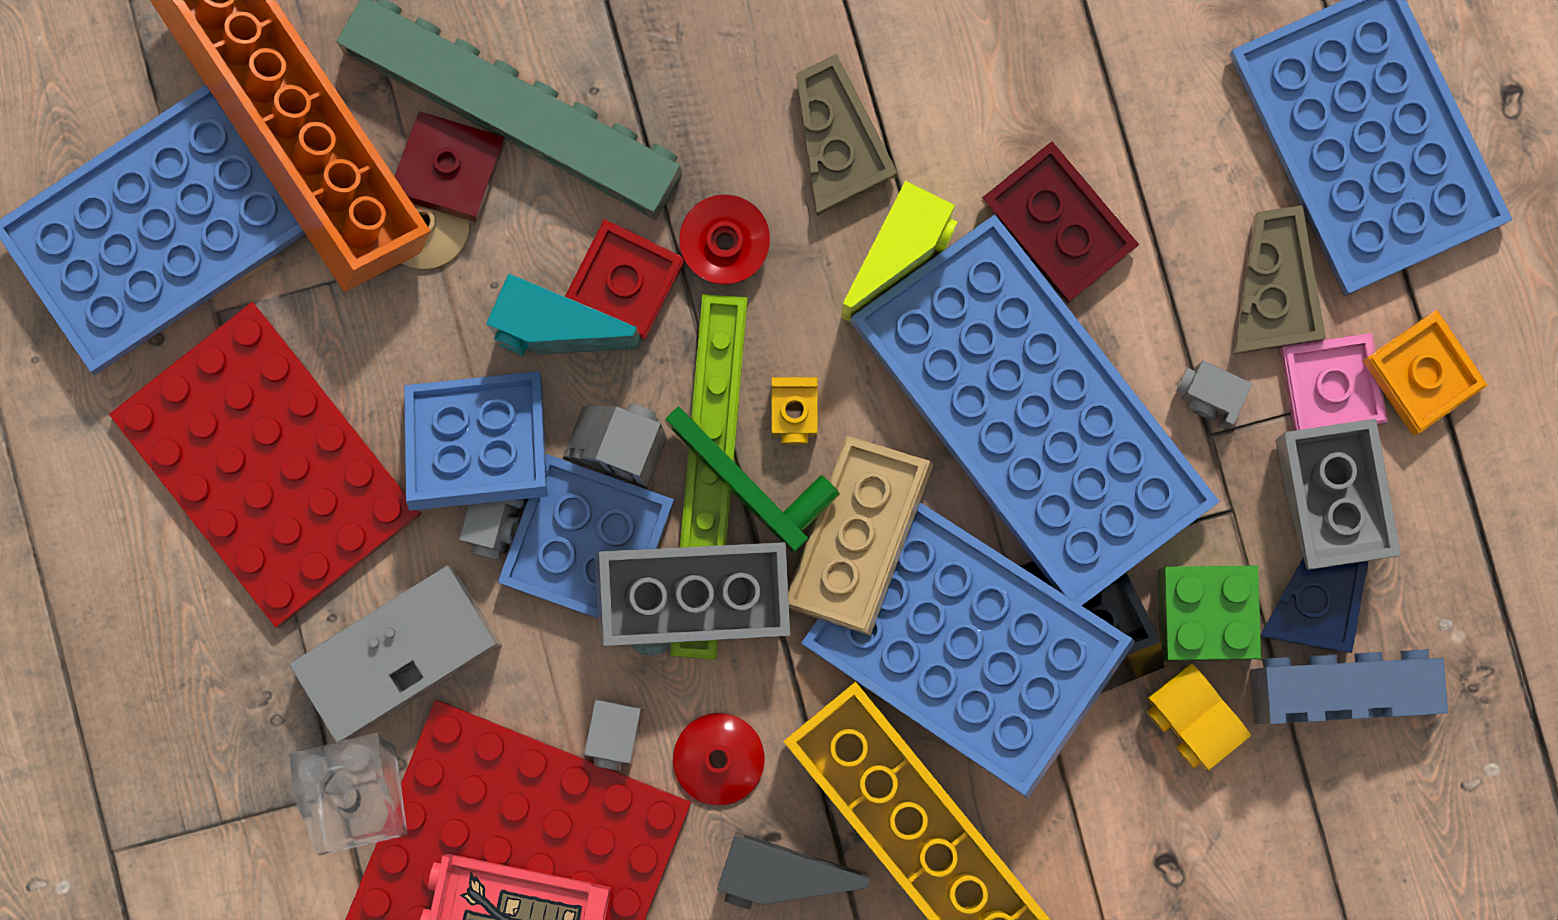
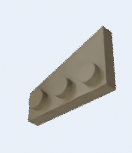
M837 54L796 73L816 215L818 216L897 177L898 172Z
M1302 205L1261 211L1254 215L1233 355L1326 339Z

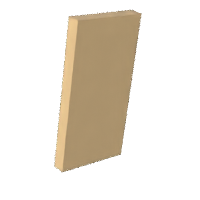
M846 436L829 481L838 490L840 495L813 523L788 590L790 610L871 636L932 471L933 464L931 461Z

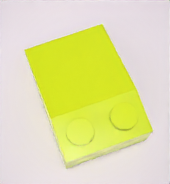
M905 181L843 302L841 318L850 321L851 317L929 262L935 251L943 252L947 248L958 221L951 218L955 205Z

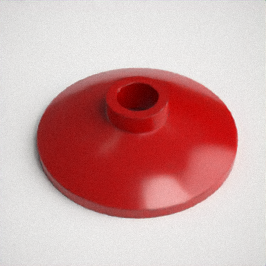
M715 195L700 201L686 215L680 230V249L688 267L703 280L720 285L736 284L754 275L765 262L770 248L769 227L760 210L748 200L735 195ZM723 235L732 237L734 240L733 246L728 250L720 249L716 244L719 237Z
M725 713L708 714L692 721L679 735L673 752L674 771L680 785L690 796L710 805H727L746 797L758 784L765 763L763 745L756 731L739 717ZM721 750L727 755V763L723 768H715L710 764L709 758L713 751Z

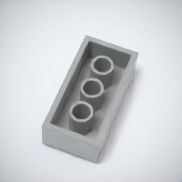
M786 542L595 552L599 645L613 646L790 636Z

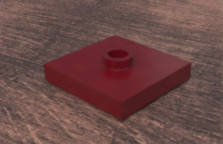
M419 111L394 177L412 203L477 223L505 145V137Z

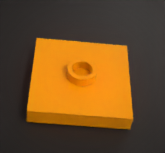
M1438 310L1428 314L1362 360L1413 436L1421 433L1488 386Z

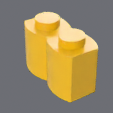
M1193 663L1186 665L1146 698L1152 706L1146 711L1163 733L1170 728L1182 742L1176 749L1193 769L1200 764L1204 770L1209 771L1252 736Z

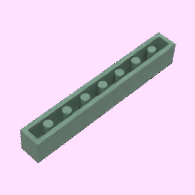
M359 0L336 41L344 54L482 128L505 137V140L646 216L657 220L682 175L680 164L675 162L678 157L674 153L657 144H654L652 149L636 141L638 135L623 125L614 123L611 128L596 120L598 114L579 102H575L571 107L557 99L559 93L540 81H535L533 86L517 78L520 74L519 71L503 61L496 60L494 64L478 57L480 51L464 40L457 38L455 43H452L440 37L441 30L432 23L419 17L415 23L401 16L402 9L389 0H376V2L373 0Z

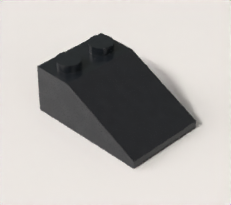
M1034 561L1022 565L1023 569L1053 587ZM1127 573L1082 605V607L1131 637L1135 642L1101 693L1165 668L1161 640Z

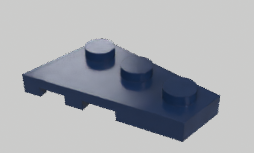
M1303 557L1260 637L1352 654L1368 561L1307 570Z

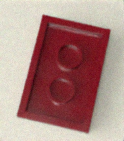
M1053 141L983 196L981 200L988 210L998 217L1030 260L1067 304L1139 246V243Z

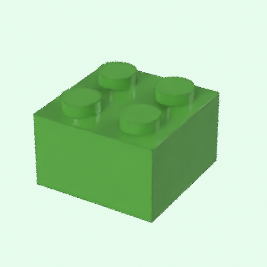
M1258 565L1163 567L1158 570L1159 636L1162 643L1164 661L1261 659Z

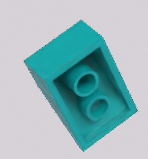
M510 273L506 277L486 323L495 335L494 340L499 343V347L521 357H524L526 350L537 355L638 349L642 341L637 327Z

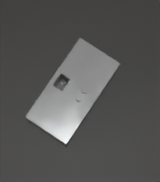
M447 565L295 659L289 665L336 743H346L502 645L455 568Z

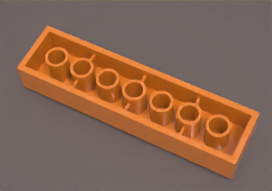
M150 0L344 293L421 253L431 230L276 0Z

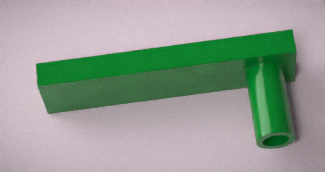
M679 406L665 418L666 425L781 542H786V547L793 554L808 539L802 531L840 495L838 490L824 476L820 475L782 512Z

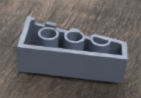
M1429 649L1400 651L1401 660L1383 661V652L1354 654L1355 662L1337 663V655L1308 656L1309 665L1291 666L1290 657L1263 659V668L1250 669L1254 724L1448 714L1444 658H1429Z

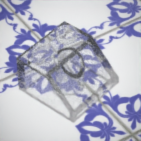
M379 733L289 754L294 799L317 855L321 856L408 835L396 747Z

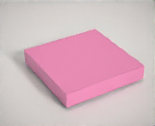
M1372 333L1280 348L1294 431L1376 419L1377 425L1388 422L1383 392L1362 361L1375 352Z

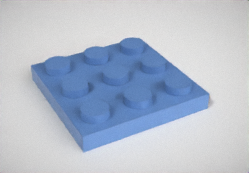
M540 371L404 385L406 503L409 511L548 496L543 385Z
M546 454L548 496L528 498L498 583L598 619L595 552L658 549L675 500Z

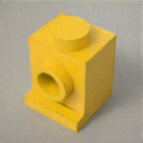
M772 377V437H781V444L806 445L808 444V437H817L818 377ZM796 402L803 407V414L799 418H791L786 414V407L790 403Z

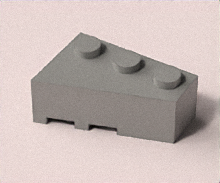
M630 403L628 410L618 406H583L563 456L647 489L667 437L661 423L658 422L659 419L655 417L656 413L642 406Z

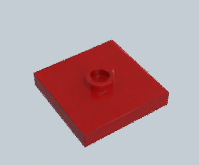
M604 219L565 297L637 327L641 339L646 341L685 264V260L682 256Z

